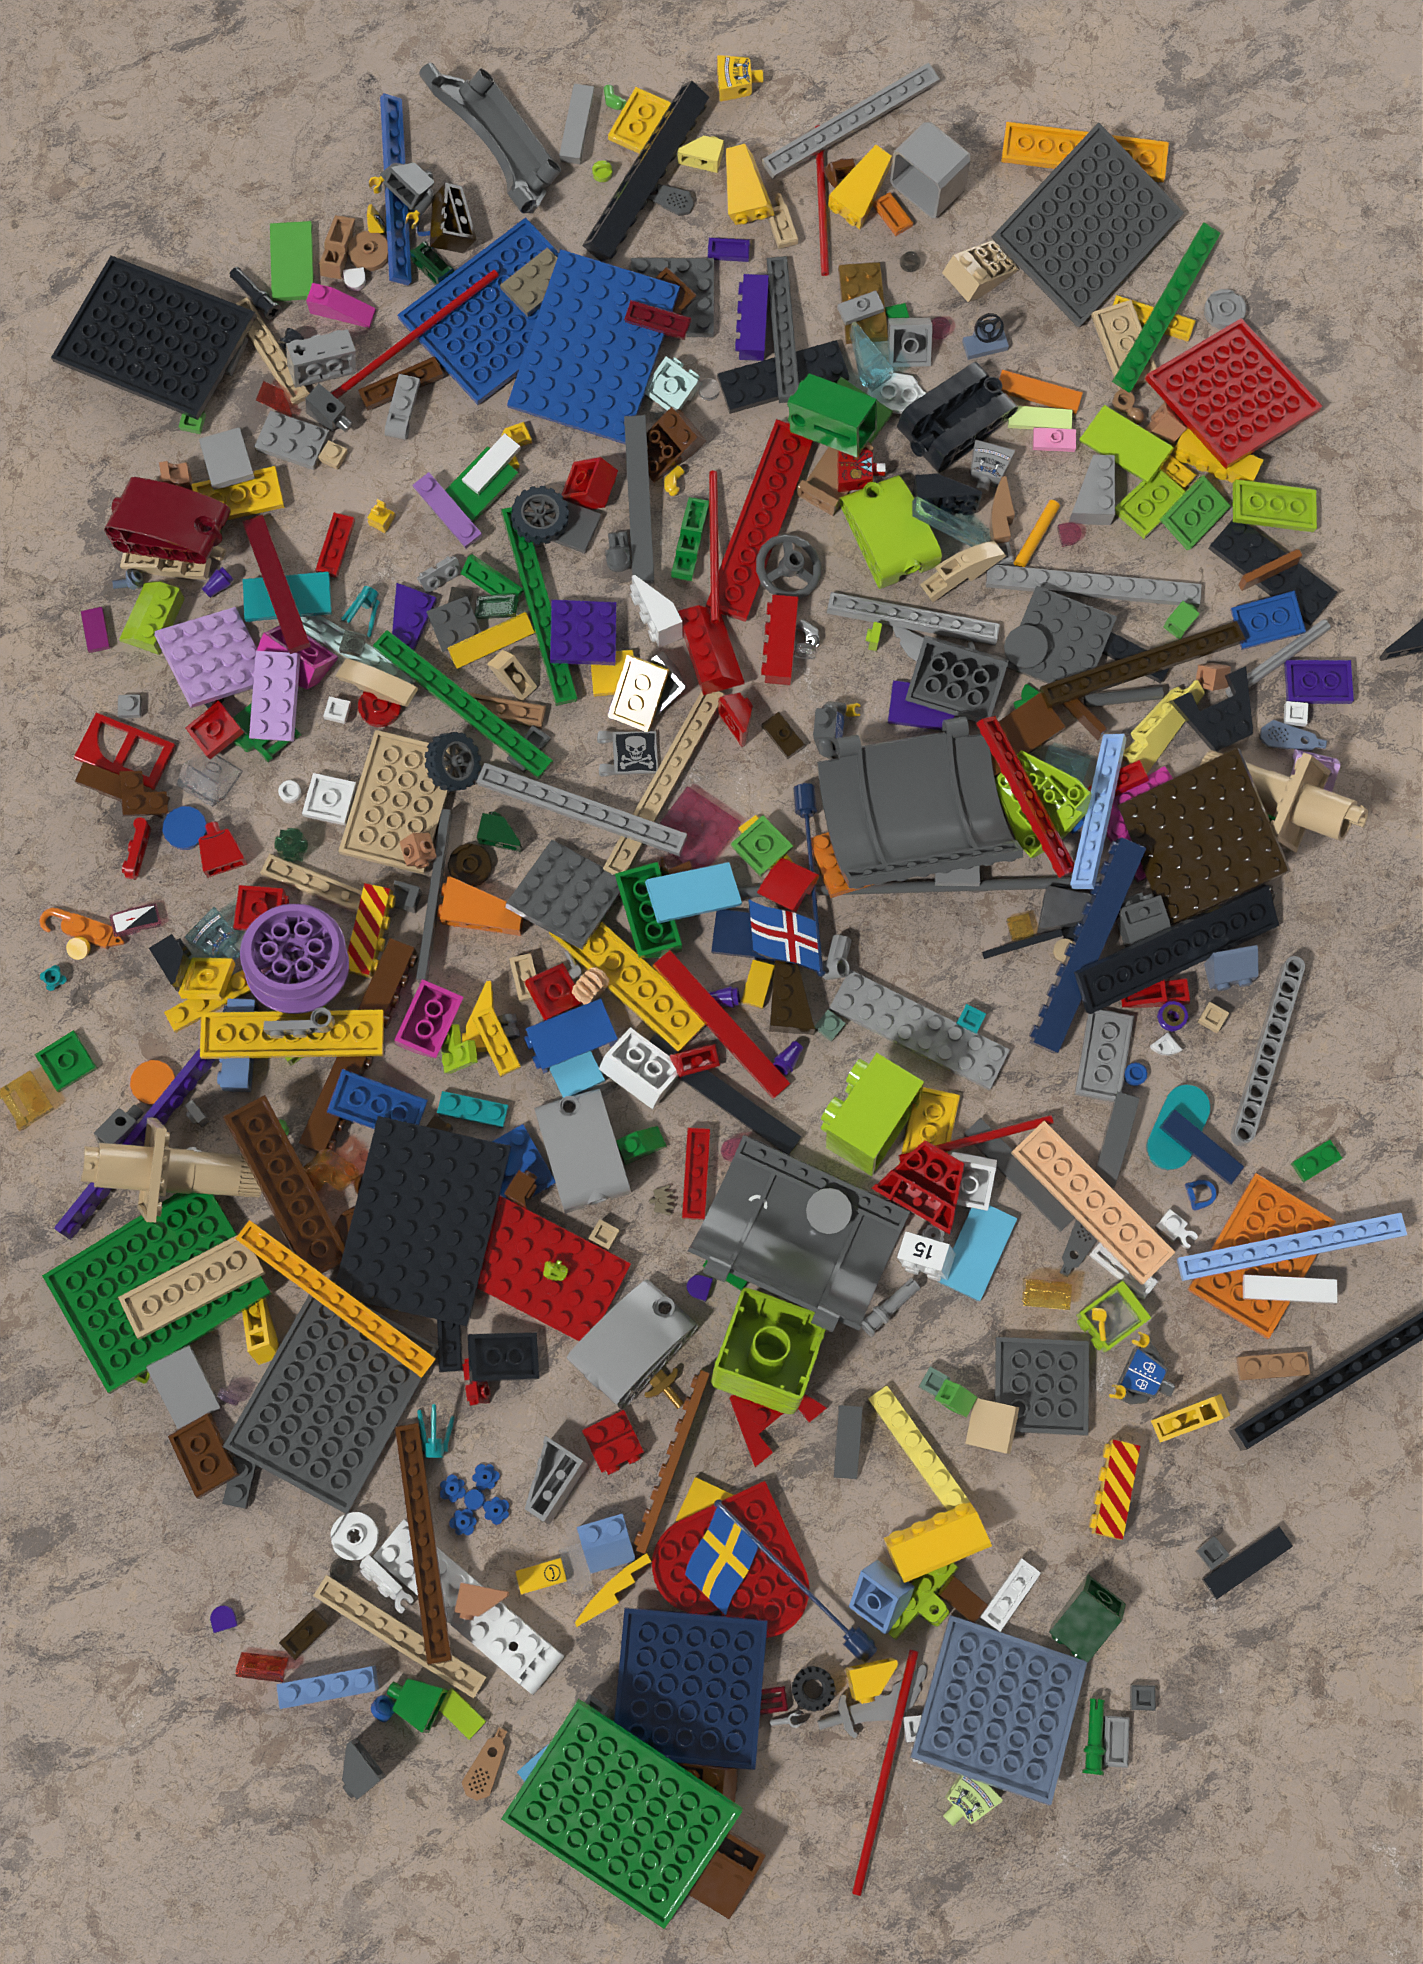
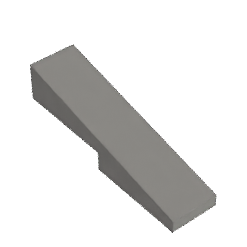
M573 85L559 154L561 162L581 165L594 86Z

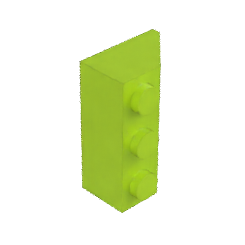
M160 581L144 583L119 641L160 655L162 650L154 636L155 631L173 626L185 600L180 588Z

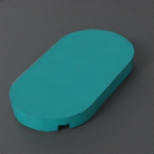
M1180 1085L1167 1095L1147 1139L1146 1151L1150 1157L1149 1159L1156 1167L1162 1170L1178 1169L1185 1165L1192 1155L1159 1128L1169 1113L1175 1109L1200 1131L1203 1130L1209 1117V1099L1200 1088L1193 1085Z

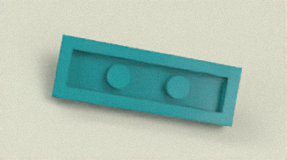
M442 1091L437 1114L504 1128L509 1106Z

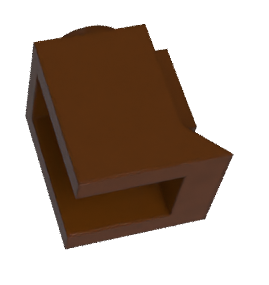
M518 1170L504 1194L510 1200L527 1209L526 1200L530 1201L538 1188L536 1185L537 1176L527 1170L524 1173Z

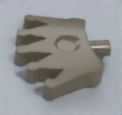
M669 1185L653 1191L655 1199H649V1203H655V1213L671 1215L666 1210L674 1209V1206H670L668 1203L675 1202V1199L667 1198L673 1195V1192L665 1191L670 1188Z

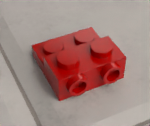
M239 885L233 925L234 930L246 931L252 922L264 912L289 904V896H286L283 888Z
M624 1410L582 1430L601 1473L607 1472L610 1475L620 1470V1464L628 1461L630 1465L642 1459L640 1455L644 1451Z

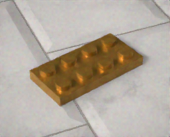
M880 262L839 265L838 272L842 303L877 291L884 306V312L846 326L844 324L846 344L887 341L888 332Z

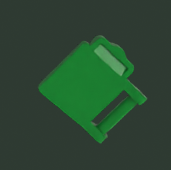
M250 703L233 717L244 731L233 742L245 752H250L255 748L265 761L269 763L273 760L272 756L291 741H277L265 750L263 746L271 740L249 738L252 703ZM295 728L294 738L298 739L302 735Z

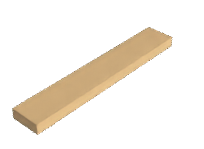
M246 297L235 303L255 311L257 317L247 336L292 406L294 407L305 401L310 392L306 386L294 387L287 367V357L250 299Z
M269 853L260 872L261 875L357 914L362 894L361 890Z

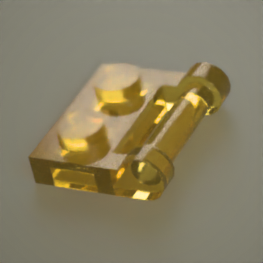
M32 1071L26 1072L0 1089V1099H3L15 1119V1125L19 1131L28 1128L33 1122L55 1109ZM13 1091H16L29 1115L25 1117L22 1115L10 1095Z

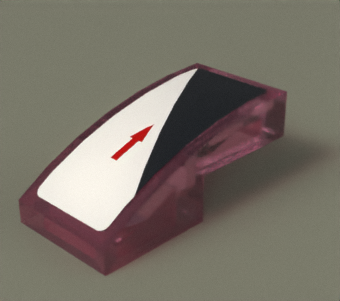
M156 903L127 909L109 916L114 937L136 934L138 930L161 926Z

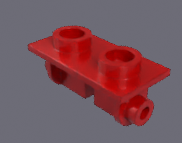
M469 1358L464 1359V1364H462L464 1381L470 1380ZM472 1382L473 1384L465 1385L466 1400L469 1402V1406L490 1404V1388L487 1382Z

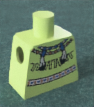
M959 1775L945 1796L952 1806L943 1817L952 1826L963 1816L973 1824L1003 1800L989 1785Z

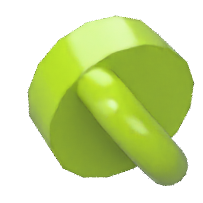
M597 161L592 167L593 178L602 183L611 179L613 174L611 164L607 161Z

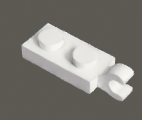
M369 1554L362 1560L359 1566L362 1569V1575L369 1581L373 1580L378 1585L377 1588L382 1595L395 1599L396 1610L399 1613H403L405 1609L401 1606L400 1602L406 1600L411 1605L414 1601L412 1596L406 1594L402 1587Z

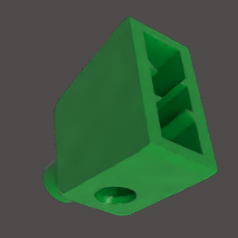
M408 1678L404 1686L393 1681L387 1690V1695L396 1699L393 1711L421 1733H429L449 1690Z

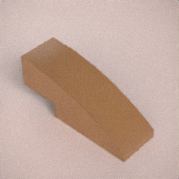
M334 216L324 242L325 250L319 262L320 276L341 279L348 258V246L353 237L354 218Z
M1003 476L999 482L990 514V540L995 541L996 544L1009 542L1011 534L1008 524L1013 523L1015 516L1006 476Z

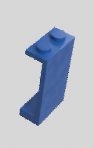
M601 999L526 1028L527 1036H524L528 1049L533 1048L536 1056L532 1057L537 1069L541 1068L543 1074L548 1072L547 1068L607 1044L612 1047L618 1041Z

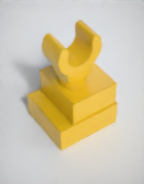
M377 499V505L371 508V512L367 517L368 524L386 533L396 515L395 512L386 508L385 502Z

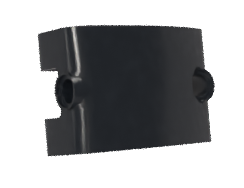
M973 362L908 405L900 416L897 429L908 439L913 453L918 457L923 456L938 473H941L973 450L975 440L984 441L1018 410V406L1006 393L1001 391L1002 382L998 378L989 377L988 373L977 362Z

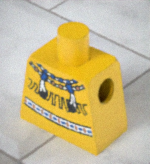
M717 55L720 101L750 96L752 94V83L763 82V70H751L749 58Z

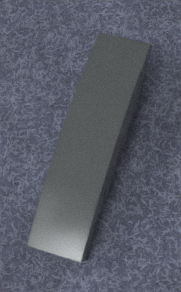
M1117 1091L1095 1169V1172L1112 1188H1115L1140 1099L1139 1097Z

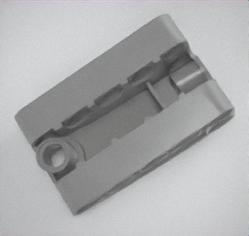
M600 1088L576 1096H566L562 1100L534 1108L565 1214L585 1208V1205L603 1202L608 1198L612 1200L631 1194ZM567 1103L576 1105V1109L571 1113L563 1110Z
M646 1279L616 1304L569 1352L567 1359L598 1390L600 1389L622 1410L697 1329L698 1324L679 1308L672 1299L667 1297L650 1280ZM671 1305L672 1309L668 1314L660 1313L662 1306Z

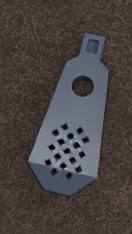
M1276 720L1270 721L1261 728L1259 738L1267 747L1312 751L1315 747L1326 749L1327 744L1326 740L1317 739L1314 733ZM1301 738H1305L1308 743L1303 744Z

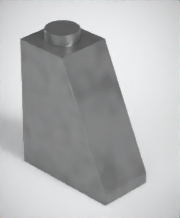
M1047 886L1037 933L1043 934L1058 929L1063 930L1076 926L1078 922L1081 923L1084 917L1082 914L1083 907L1086 902L1090 903L1093 895Z

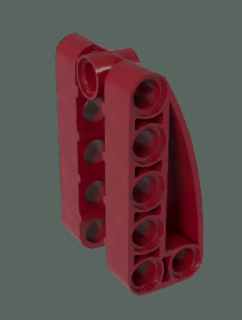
M131 477L121 497L113 499L111 506L112 514L104 527V531L113 547L123 553L205 564L213 547L218 546L222 542L223 537L220 530L224 527L231 509L218 500L180 486L146 478Z

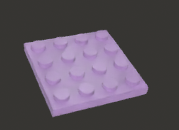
M236 607L155 631L154 636L190 708L253 689L255 653L257 648Z

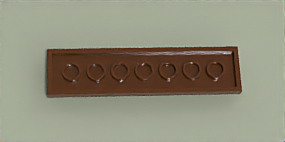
M266 1095L223 1116L293 1252L321 1274L340 1264L345 1246Z

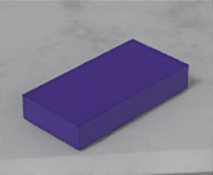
M709 237L708 258L720 261L749 262L750 240Z

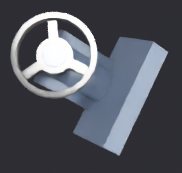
M994 313L982 315L975 323L973 335L963 337L962 340L968 360L1008 351L1009 348L1004 333V323ZM987 317H996V318H993V319H987V320L982 321L983 319H985V318H987ZM1000 321V329L995 330L996 324Z

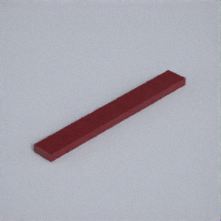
M263 514L242 521L290 654L311 647Z

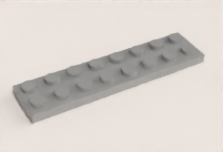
M852 970L845 977L829 1008L830 1011L989 1091L1010 1049L978 1033L975 1034L957 1025L956 1022Z

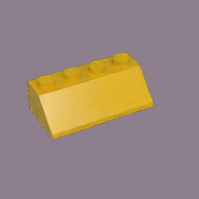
M971 1502L959 1504L950 1511L937 1513L933 1518L923 1522H916L909 1528L894 1531L889 1536L884 1537L891 1560L904 1583L992 1547L979 1515Z

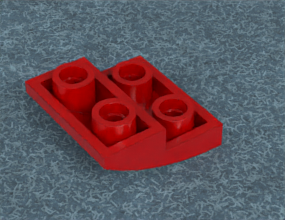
M781 858L768 873L757 894L796 913L805 895H810L820 875Z

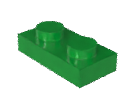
M1328 1140L1292 1162L1291 1165L1304 1183L1343 1158L1332 1141Z

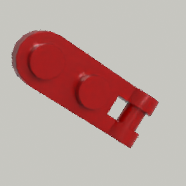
M142 817L136 818L133 822L136 829L134 838L129 841L128 859L122 865V873L125 874L127 879L136 880L138 878L151 833L150 825Z

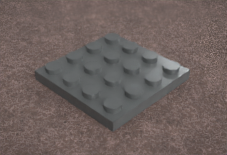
M631 258V271L656 278L667 267L697 295V298L680 314L691 318L686 337H714V258Z
M1036 586L1020 626H1034L1043 632L1048 644L1046 656L1034 668L1021 669L1012 665L1009 661L1007 668L1047 684L1096 668L1117 616Z
M551 840L506 902L505 908L583 950L620 896V891L615 875L603 870L602 866Z
M995 1338L994 1402L1019 1407L1015 1428L1016 1433L1088 1436L1089 1341Z

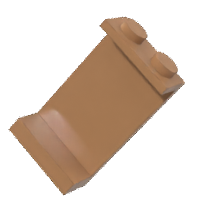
M868 442L864 447V450H870L873 452L874 447H872L871 444ZM828 447L807 480H802L798 485L797 496L834 516L840 507L839 498L847 495L850 491L838 492V450Z

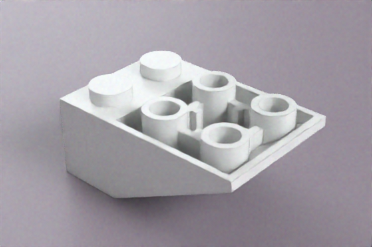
M633 575L632 584L630 585L632 593L630 595L634 605H639L641 610L639 615L642 622L648 624L650 629L648 634L651 641H656L660 648L683 638L682 620L674 603L636 575Z

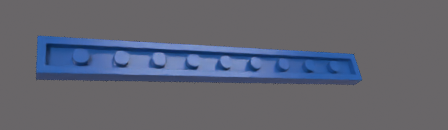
M383 93L380 97L383 165L385 170L393 163L405 164L402 99ZM385 186L389 281L408 286L412 282L409 221L405 223L408 207Z

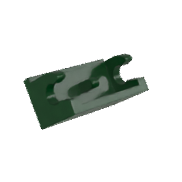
M426 241L410 251L412 262L435 285L454 272V268L448 266Z

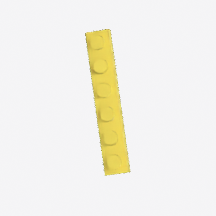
M886 1385L868 1398L870 1404L946 1511L954 1509L959 1504L969 1503L970 1501L889 1387Z

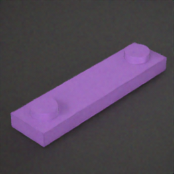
M429 472L412 485L465 549L482 537V533Z

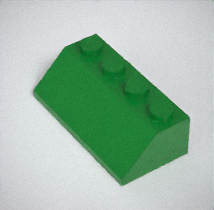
M658 862L615 873L639 958L662 957L669 950L673 954L682 952V943L675 920L657 923L645 884L647 879L662 876Z

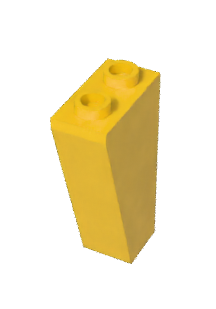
M746 144L726 148L729 217L735 225H742L750 221L763 220L774 216V210L751 151Z
M875 144L829 194L828 206L831 211L841 215L851 226L861 229L890 169L892 156Z

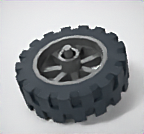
M532 486L527 491L526 489L523 490L520 496L517 495L512 505L511 520L514 530H517V534L520 537L523 536L525 541L529 543L532 541L534 544L540 545V543L549 544L552 540L556 541L559 539L560 534H564L565 528L568 525L569 510L567 509L566 500L564 501L563 496L560 493L557 494L553 488L547 489L546 486H540V488ZM544 505H548L551 508L546 510ZM530 506L534 512H525V510ZM554 512H555V514H556V518H555V519H553V518L547 516V515H549V514H551V513H554ZM525 517H531L534 519L529 523L527 522ZM545 521L551 523L546 527L544 526Z
M458 732L439 734L440 736L434 737L432 739L433 742L427 746L428 751L425 752V769H428L427 775L429 778H432V783L435 786H440L439 789L448 790L449 792L467 789L466 787H471L474 784L473 781H476L479 777L478 772L481 771L479 762L481 761V755H478L479 749L477 745L473 744V739L466 737L465 733ZM453 770H454V773H455V775H456V778L453 777V776H451Z

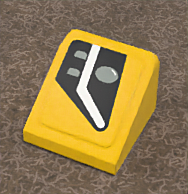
M369 204L367 208L368 232L384 233L385 221L375 207Z

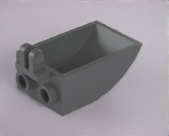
M1139 893L1125 898L1116 917L1125 948L1171 927L1161 895L1154 897L1153 893L1146 896Z

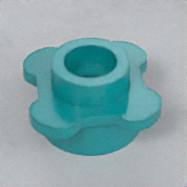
M53 965L40 974V979L46 983L48 991H54L58 985H63L67 981V978L61 974V969L58 965Z

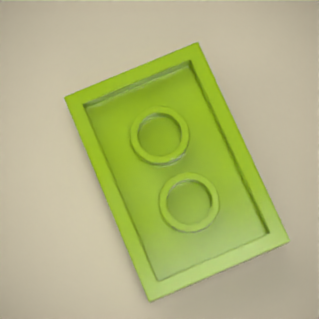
M1160 469L1149 484L1142 481L1115 507V514L1145 539L1162 523L1159 519L1185 491Z

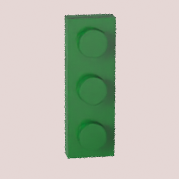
M473 554L468 556L461 571V575L511 609L516 607L524 590Z

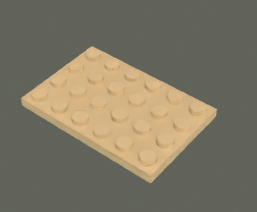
M375 730L339 847V854L425 874L427 867L417 869L416 866H406L399 842L412 833H430L432 843L434 844L440 823L441 810L444 809L449 791L439 789L440 786H435L432 783V778H429L427 775L428 769H425V752L428 751L427 746L429 743Z

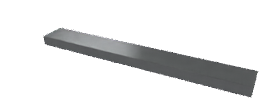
M787 256L767 258L779 403H787L789 397L795 394L799 386Z
M645 415L624 416L632 575H636L645 583H654Z
M442 809L435 850L437 858L434 859L416 977L419 984L422 979L428 981L437 912L440 904L452 823V814L448 809Z

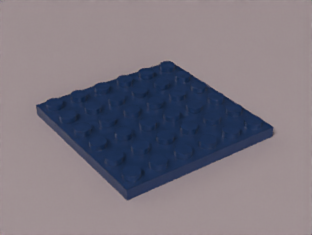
M625 1607L614 1722L673 1762L755 1770L767 1620Z

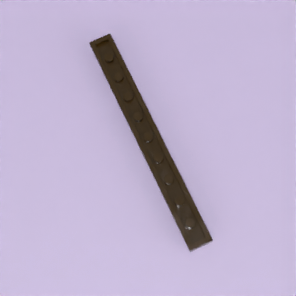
M1234 621L1042 685L1039 690L1047 707L1051 708L1242 644L1246 639L1238 622Z

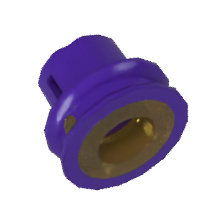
M1170 1001L1163 1004L1158 1011L1157 1018L1160 1026L1165 1030L1177 1031L1186 1024L1188 1013L1181 1003ZM1172 1014L1175 1021L1172 1022L1167 1017Z

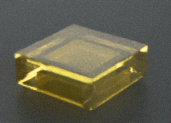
M1029 913L1006 919L1012 941L1034 935Z

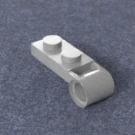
M399 374L385 425V436L407 440L420 378Z
M320 1007L312 1012L311 1020L264 1021V1031L271 1038H283L284 1035L304 1038L307 1037V1034L331 1031L335 1025V1020L328 1009ZM321 1016H328V1021L325 1024L320 1025L317 1023Z

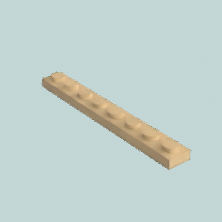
M329 1575L325 1576L313 1595L473 1699L487 1676L452 1655L451 1662L428 1666L423 1635Z

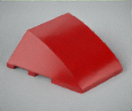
M924 1140L871 1189L951 1235L965 1163Z

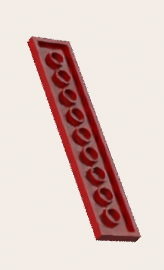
M778 419L774 423L719 569V611L721 614L746 622L761 583L756 572V557L763 544L770 538L779 535L813 444V440L790 432V424ZM773 548L767 553L764 569L767 567ZM711 592L706 603L708 608H711Z

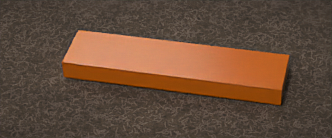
M1002 370L999 378L1002 382L1001 391L1007 395L1056 409H1069L1074 414L1077 413L1083 392Z

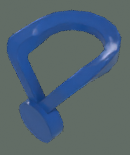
M1198 1180L1185 1184L1193 1210L1205 1208L1215 1201L1216 1189L1209 1181ZM1197 1185H1207L1212 1193L1210 1200L1195 1203L1196 1198L1192 1188Z

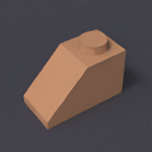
M460 1583L455 1612L460 1613L459 1618L474 1621V1616H482L508 1598L510 1592Z

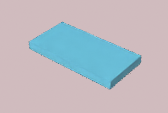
M729 862L651 878L645 881L657 923L732 908L742 904Z
M990 1205L988 1211L971 1208L953 1247L955 1257L948 1280L941 1278L938 1283L980 1302L1017 1218Z

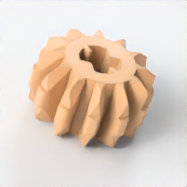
M597 967L590 968L573 986L572 994L584 1005L591 1003L605 991L609 978Z

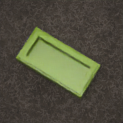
M453 1687L448 1691L439 1711L470 1740L485 1724L486 1720Z

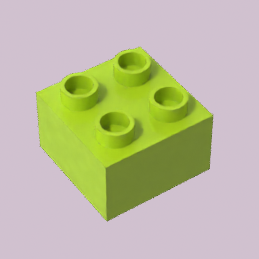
M877 1052L870 1063L865 1062L861 1058L858 1059L845 1081L848 1083L845 1090L849 1094L845 1101H842L835 1096L821 1117L823 1121L821 1130L826 1132V1148L870 1176H873L908 1122L913 1103L916 1104V1108L919 1105L924 1081Z

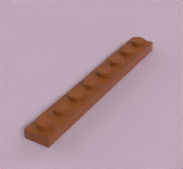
M701 1370L699 1375L695 1374L690 1386L694 1388L691 1397H686L682 1408L686 1410L684 1419H678L674 1432L678 1433L676 1441L670 1442L666 1453L670 1455L667 1464L663 1463L658 1475V1477L662 1478L659 1487L654 1486L650 1497L651 1500H654L652 1508H646L642 1522L646 1523L643 1532L638 1531L634 1541V1545L638 1546L636 1551L646 1554L706 1387L710 1375L708 1372Z

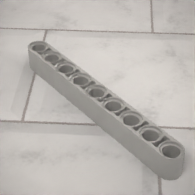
M1298 956L1289 957L1281 965L1231 1130V1141L1237 1146L1247 1145L1254 1139L1305 970V963ZM1288 964L1294 965L1297 972H1291L1288 969ZM1282 985L1289 986L1291 993L1284 992ZM1276 1005L1282 1006L1285 1014L1278 1013ZM1275 1026L1279 1031L1278 1035L1271 1033L1269 1027ZM1264 1046H1268L1269 1048H1271V1056L1265 1054L1263 1050ZM1257 1067L1264 1068L1266 1076L1259 1075ZM1251 1088L1258 1089L1260 1097H1254L1251 1094ZM1245 1109L1252 1110L1254 1118H1248L1244 1113ZM1238 1130H1244L1247 1133V1140L1239 1137Z

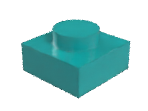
M966 1004L956 1024L977 1034L986 1013Z

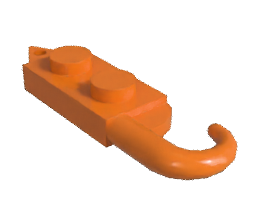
M49 908L40 916V926L48 933L51 929L46 926V919L50 916H55L62 919L61 929L67 936L73 938L77 936L84 937L90 944L107 950L109 947L125 944L116 933L115 927L59 908Z

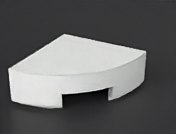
M1166 1033L1150 1045L1154 1052L1165 1056L1175 1055L1182 1051L1181 1047L1169 1033Z

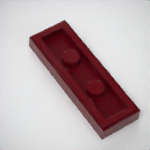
M630 300L624 321L625 323L685 340L691 318Z

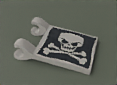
M656 731L598 732L597 742L599 744L613 742L614 765L600 764L599 775L601 777L625 774H656L658 770Z

